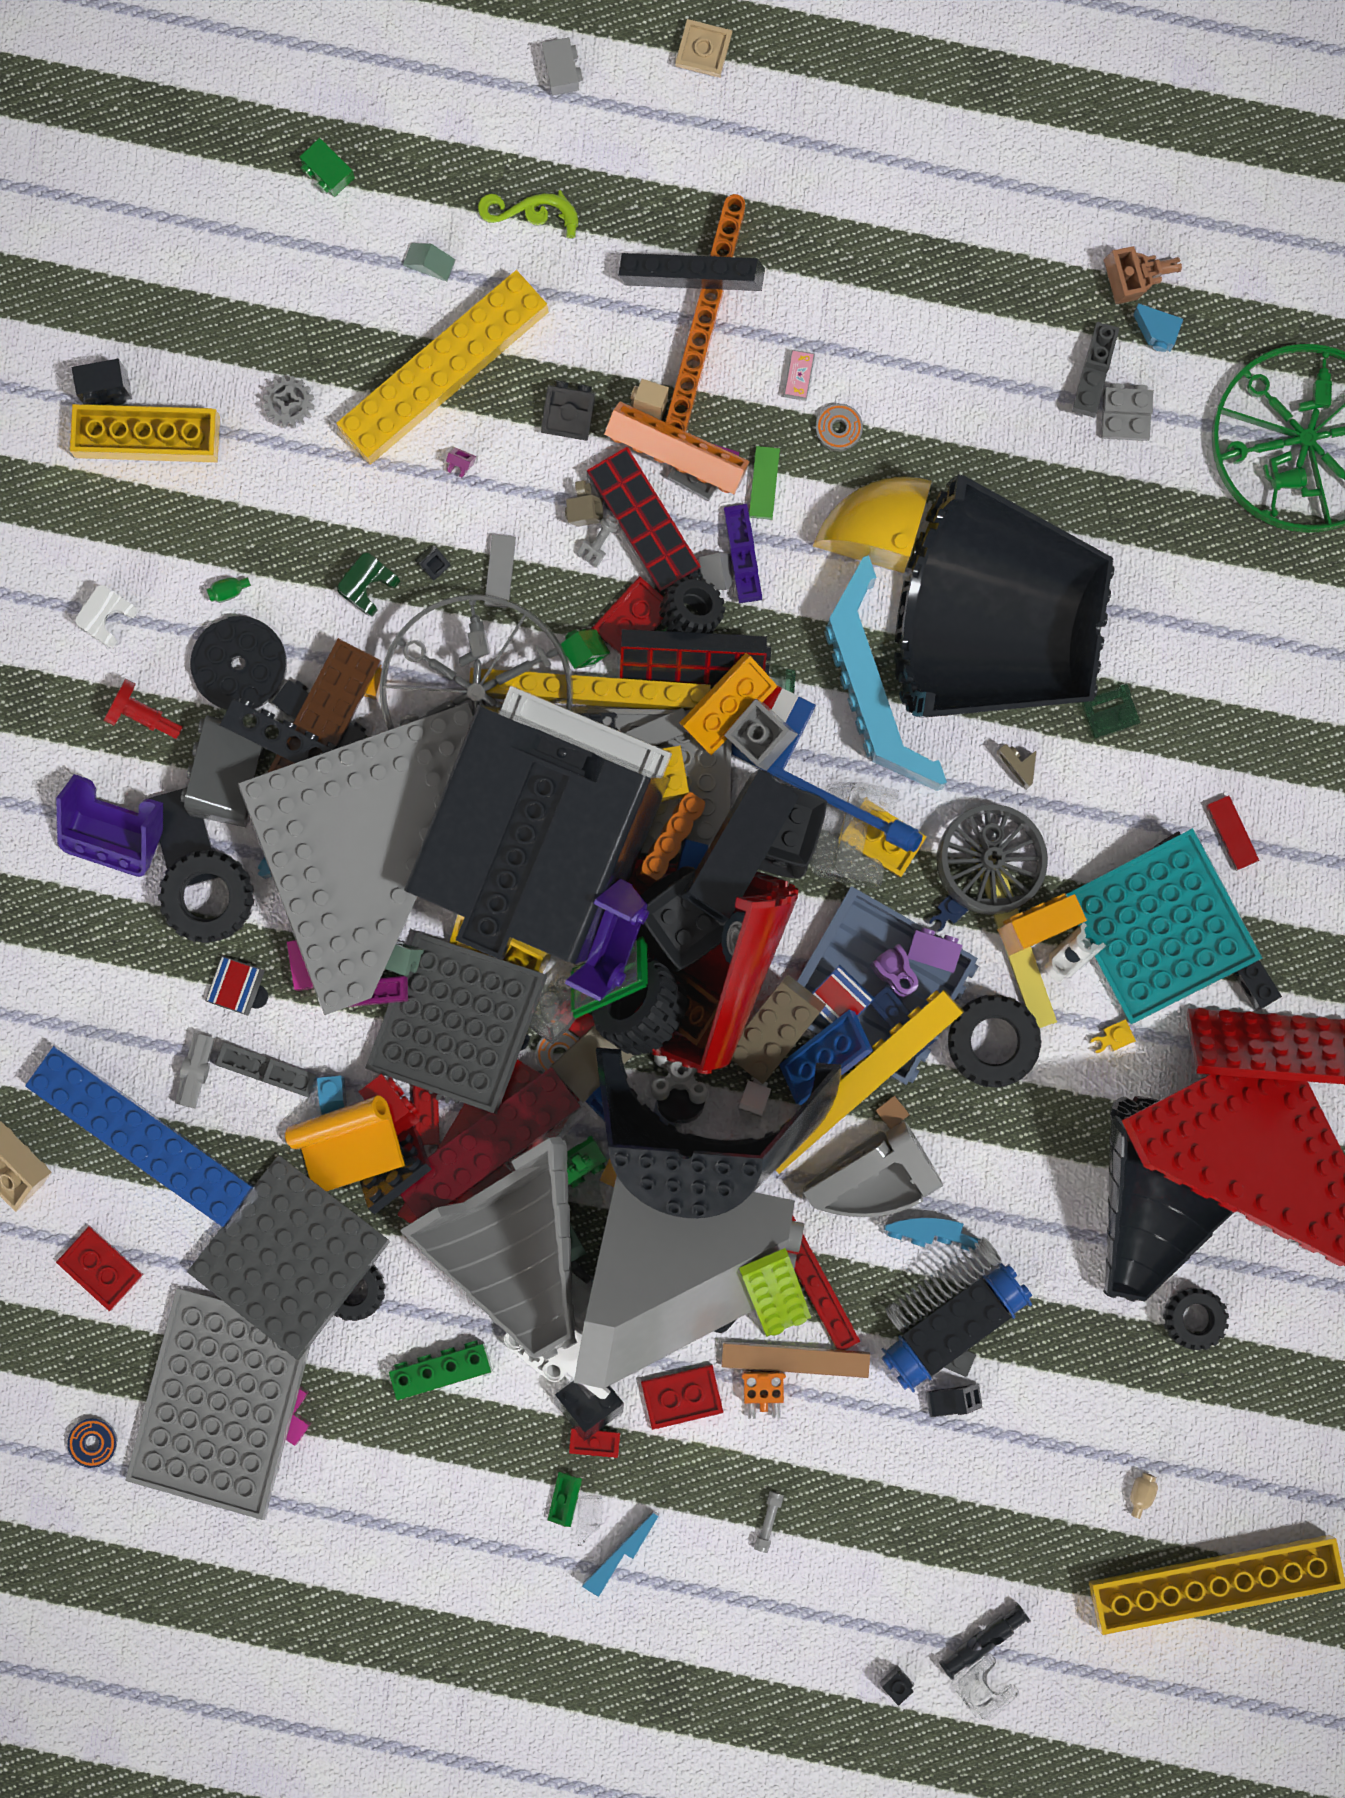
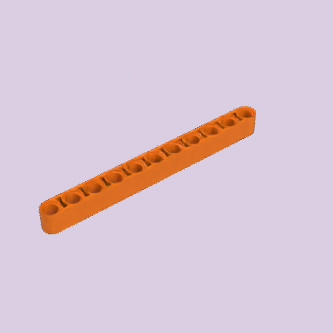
M738 194L729 195L724 202L710 256H734L745 215V200ZM731 205H738L741 209L737 212H732L729 210V207ZM731 227L735 232L726 234L723 232V229ZM725 249L729 254L727 256H719L717 251ZM701 289L666 419V423L687 432L724 290ZM713 293L717 296V299L708 301L705 299V296ZM701 316H708L711 318V321L704 324L699 321V318ZM702 338L705 344L696 346L693 340ZM695 360L699 363V366L697 368H689L687 363ZM687 382L691 383L693 388L685 391L681 388V385ZM684 405L687 411L682 414L677 413L675 407Z

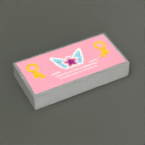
M798 350L791 351L783 397L807 401L815 353Z

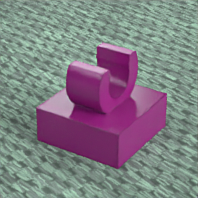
M453 448L448 453L446 462L450 463L447 469L448 472L451 473L454 470V466H457L461 470L459 477L462 478L474 465L477 456L459 448Z

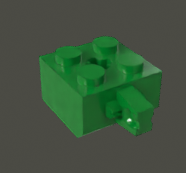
M592 1135L581 1144L567 1151L568 1186L571 1185L572 1188L586 1181L583 1176L592 1172L595 1175L606 1168L604 1163L608 1160Z

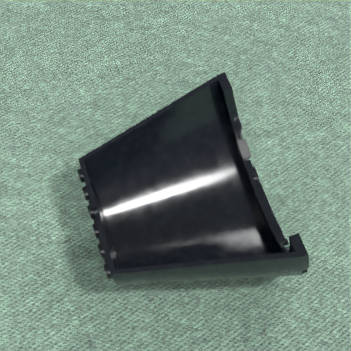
M958 474L946 484L948 491H940L936 502L929 509L925 517L929 524L926 531L921 532L919 538L916 539L913 554L907 568L912 569L911 575H909L910 581L904 580L895 632V642L900 644V653H894V661L896 662L895 677L898 682L902 683L903 691L899 693L902 704L906 705L907 712L912 713L913 716L927 718L1093 701L1098 690L1096 679L1101 669L1100 651L1104 646V637L1101 636L1100 631L1101 627H1105L1108 620L1106 609L1107 603L1111 598V590L1109 588L1115 571L1113 566L1114 558L972 479Z
M596 1048L608 1150L616 1175L626 1189L647 1206L662 1213L682 1218L698 1219L717 1216L734 1209L744 1202L825 1120L836 1098L841 1078V1064L816 1063L815 1079L809 1098L794 1116L781 1126L780 1130L774 1133L773 1131L766 1133L760 1139L718 1140L691 1133L682 1134L670 1123L667 1126L660 1122V1117L646 1104L642 1105L637 1099L638 1094L633 1088L629 1087L621 1049Z

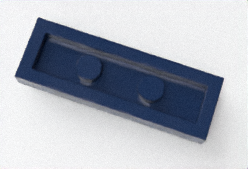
M888 985L871 1002L872 1006L891 1028H894L899 1022L904 1025L910 1020L907 1016L911 1013L910 1010ZM933 1039L932 1041H930L915 1056L918 1057L923 1051H925L929 1046H931L935 1042V1040Z

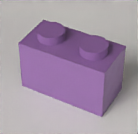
M923 927L921 931L915 930L907 955L908 959L954 973L963 946L958 944L959 939L949 935H945L944 939L934 936L936 931Z

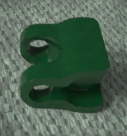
M363 553L345 573L337 587V592L363 613L373 617L378 609L367 596L368 585L373 582H382L388 587L396 588L400 583V579L371 554Z

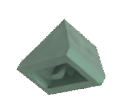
M411 243L403 266L447 282L456 260L431 243Z

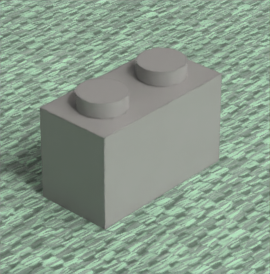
M569 37L542 42L552 96L579 91V82L583 81L581 68H576L574 60L578 59L576 45H571Z

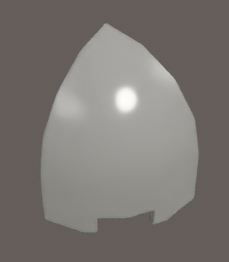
M719 552L699 557L703 579H706V583L710 584L711 582L715 585L713 588L716 590L730 589L733 580L730 554Z

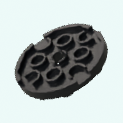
M231 616L211 624L200 634L191 653L190 669L197 689L213 705L227 710L233 699L239 701L240 697L254 703L252 708L257 709L273 699L281 689L287 673V656L281 640L268 625L251 617ZM237 658L245 660V667L241 670L233 668V661Z

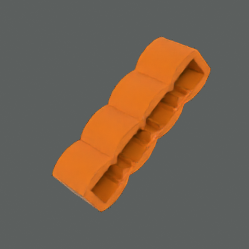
M690 792L676 805L672 817L665 823L660 836L651 845L648 856L638 866L636 871L637 879L651 887L666 873L669 862L677 855L680 849L681 842L690 834L693 823L703 813L705 808L704 800Z

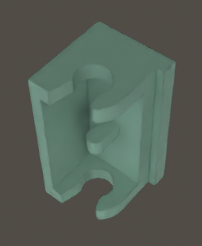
M397 941L385 969L404 976H408L409 972L415 973L424 950Z

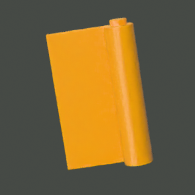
M375 1096L289 1126L285 1132L286 1143L292 1149H302L309 1178L326 1192L405 1166L389 1106L381 1096Z

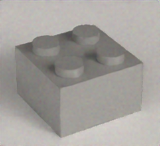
M755 699L724 736L757 767L767 771L798 734L765 703Z

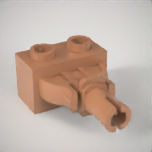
M1135 246L1112 250L1104 259L1115 304L1138 300L1152 285L1161 283V275L1181 272L1182 264H1177L1181 261L1180 258L1175 257L1162 261L1155 260L1156 255L1146 256L1142 253H1136Z

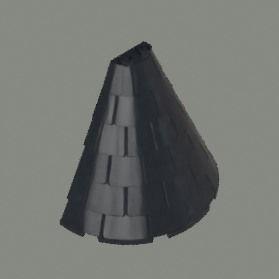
M1126 1096L1120 1097L1115 1100L1110 1109L1111 1134L1109 1138L1107 1257L1103 1292L1111 1298L1122 1297L1132 1302L1136 1300L1145 1302L1234 1213L1218 1205V1201L1212 1198L1206 1199L1191 1191L1192 1188L1185 1184L1179 1185L1165 1178L1163 1173L1157 1170L1151 1171L1143 1166L1122 1123V1120L1160 1101L1143 1096H1135L1133 1100Z

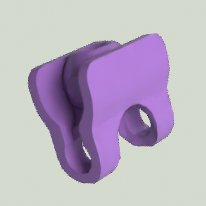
M900 944L896 945L893 949H888L870 964L876 976L886 982L897 996L907 997L917 989V976L910 968L908 956ZM900 979H905L909 982V989L901 987Z

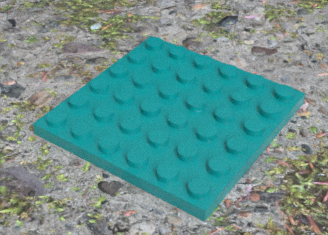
M1194 828L1066 894L1067 897L1076 895L1087 919L1084 922L1087 925L1084 929L1085 938L1090 941L1091 945L1093 943L1100 945L1102 942L1106 945L1095 955V958L1131 1025L1263 958Z

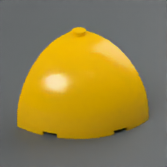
M894 477L879 480L857 489L839 502L829 513L816 535L813 547L860 561L863 557L869 555L872 564L904 573L932 481L915 477Z

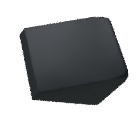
M431 545L415 559L416 563L433 581L451 566L434 545Z

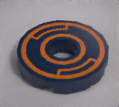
M89 1418L77 1423L70 1431L67 1440L68 1451L72 1459L79 1465L87 1468L100 1467L109 1462L115 1455L118 1442L114 1428L107 1421L97 1418ZM89 1436L98 1438L99 1446L96 1450L88 1448L86 1441Z

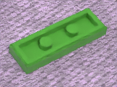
M756 446L750 518L773 520L780 448Z

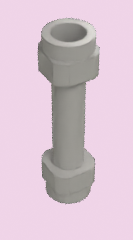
M773 1491L769 1492L766 1502L769 1505L760 1537L757 1536L754 1550L768 1553L771 1545L769 1538L778 1507L781 1508L783 1494Z

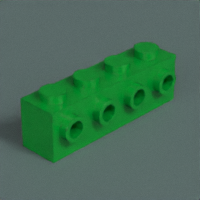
M478 1340L465 1343V1349L455 1351V1347L440 1351L441 1356L432 1358L431 1354L418 1357V1363L408 1365V1362L404 1361L393 1365L394 1370L389 1371V1376L396 1400L491 1373L493 1369L485 1343L479 1344Z

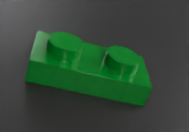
M564 1472L558 1473L547 1521L564 1527H571L582 1478Z

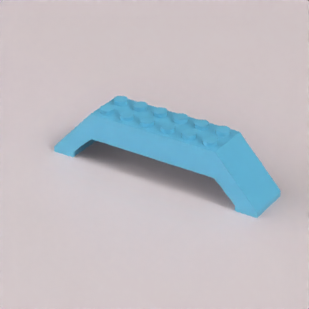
M868 555L862 558L831 614L826 631H824L828 645L833 644L834 653L832 657L835 666H840L842 676H840L842 687L844 690L848 689L849 691L848 704L851 712H856L857 721H855L859 735H864L865 743H863V748L866 756H871L872 762L935 791H939L947 783L940 761L933 762L905 747L902 743L858 614V609L867 590L874 587L877 578Z

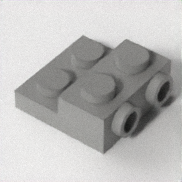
M1113 383L1110 384V387H1106L1103 392L1101 439L1149 441L1154 390H1148L1147 385H1134L1133 389L1124 388V384Z

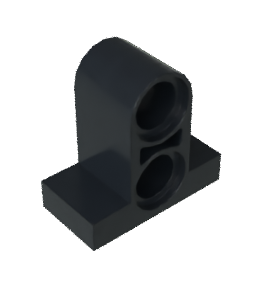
M979 1383L925 1392L929 1417L954 1414L964 1415L983 1408Z

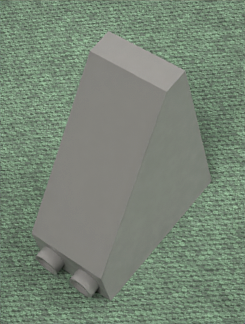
M616 1176L585 1316L574 1383L604 1389L755 1310L739 1268L784 1248L799 1253L804 1223L792 1221L795 1200L753 1192L744 1202L726 1213L708 1218H682L662 1213L647 1206L633 1196L622 1184L618 1176ZM787 1252L794 1268L797 1254Z

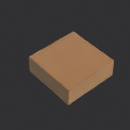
M895 1096L875 1111L889 1129L898 1125L910 1115Z

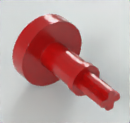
M125 678L103 721L115 726L120 715L123 714L148 727L151 731L156 728L177 739L183 726L161 716L162 711H157L130 697L136 683Z

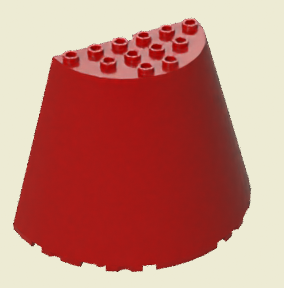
M647 856L638 858L628 882L638 891L639 895L650 888V886L636 878L637 868ZM678 862L677 864L669 863L666 873L660 880L675 872ZM756 872L743 897H736L734 913L738 911L746 913L731 964L729 965V962L725 960L720 943L695 963L681 969L694 976L720 996L705 1050L697 1047L675 1030L672 1034L673 1037L669 1041L663 1042L662 1047L652 1049L653 1055L666 1056V1060L681 1062V1066L696 1068L697 1072L702 1074H711L712 1070L725 1067L731 1062L798 899L799 890L794 884L788 885V881ZM647 947V957L654 959V955ZM636 954L629 956L628 960L633 961V958H636ZM643 1001L637 1007L636 1011L642 1006Z

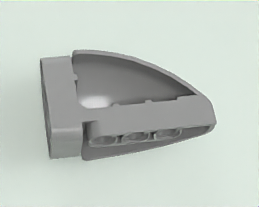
M904 1120L886 1131V1135L883 1131H879L839 1158L807 1183L803 1188V1194L811 1206L817 1210L848 1217H874L896 1213L923 1202L924 1197L944 1185L919 1141Z

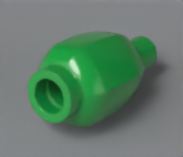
M227 577L214 581L210 588L206 590L211 602L223 603L238 597L242 589L250 587L251 584L248 577L241 580Z

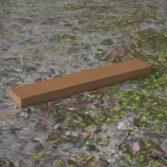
M723 1341L722 1367L869 1378L870 1352Z

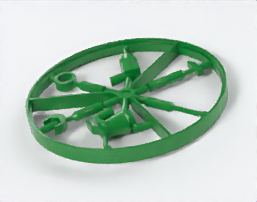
M1297 344L1281 347L1261 355L1246 365L1235 376L1225 390L1216 409L1212 426V450L1217 471L1234 499L1256 518L1272 526L1303 533L1323 532L1345 526V519L1331 523L1314 452L1315 450L1318 455L1323 456L1321 460L1338 478H1342L1345 481V470L1328 452L1325 454L1324 449L1316 442L1317 440L1329 437L1345 436V426L1318 432L1345 408V403L1315 429L1320 414L1318 408L1328 409L1331 406L1332 381L1329 369L1326 367V358L1333 356L1345 361V352L1337 348L1316 344ZM1313 352L1322 354L1324 359L1322 361V368L1319 369L1317 374V380L1313 384L1312 400L1300 402L1298 406V412L1313 410L1307 429H1304L1292 418L1293 415L1276 397L1271 396L1267 392L1270 387L1268 378L1262 374L1252 376L1251 369L1266 360L1288 353ZM1245 376L1250 379L1247 384L1249 394L1253 397L1265 396L1268 399L1269 405L1286 423L1289 421L1295 430L1245 415L1223 406L1233 387ZM1260 379L1264 383L1265 388L1264 391L1257 392L1251 385L1253 381ZM1222 414L1293 438L1258 443L1250 448H1247L1243 442L1234 441L1228 445L1225 453L1220 454L1218 437L1220 417ZM1300 444L1301 449L1296 467L1281 473L1278 472V465L1292 460L1291 451L1269 459L1272 476L1269 475L1267 464L1263 466L1265 479L1271 483L1274 489L1271 503L1272 511L1267 509L1259 510L1252 505L1235 487L1223 464V460L1239 455L1240 458L1234 461L1233 464L1242 463L1249 452L1261 453L1281 449L1284 446ZM1307 452L1309 453L1317 489L1308 490L1305 487L1307 485V475L1302 467ZM1301 488L1302 497L1319 496L1325 524L1301 525L1274 518L1278 516V510L1275 507L1278 491L1281 489Z

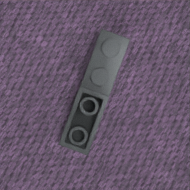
M1096 322L1072 412L1092 418L1096 417L1119 332L1118 327Z

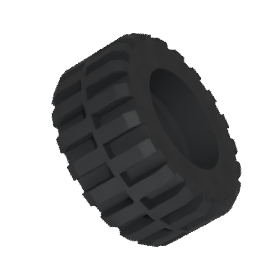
M212 850L191 852L174 861V864L168 867L164 879L160 882L161 892L158 894V901L161 902L162 907L160 911L167 919L166 923L168 926L176 930L175 933L181 937L184 936L190 941L202 943L220 941L239 931L244 926L246 920L249 919L255 900L253 899L254 886L250 882L251 877L243 869V865L239 861L234 860L232 856ZM204 873L213 874L221 878L229 890L227 908L221 915L213 919H201L194 916L188 910L184 901V892L189 881L195 876Z
M647 957L648 984H646L645 988L592 1011L594 1025L599 1034L627 1054H647L652 1052V1049L662 1047V1043L669 1041L673 1037V1032L679 1029L680 1021L684 1019L686 1013L684 1008L687 1007V991L683 981L659 961ZM633 958V961L628 960L626 966L636 962V958ZM637 968L625 973L624 982L637 977ZM644 1000L642 1006L636 1011L637 1007Z
M994 994L980 996L961 1008L964 1012L951 1023L949 1029L948 1049L952 1062L963 1076L980 1086L997 1088L1018 1082L1033 1069L1040 1053L1041 1032L1033 1013L1024 1004H1021L1014 998ZM986 1019H1002L1008 1022L1016 1032V1051L1004 1063L988 1064L980 1060L972 1049V1033L975 1027Z

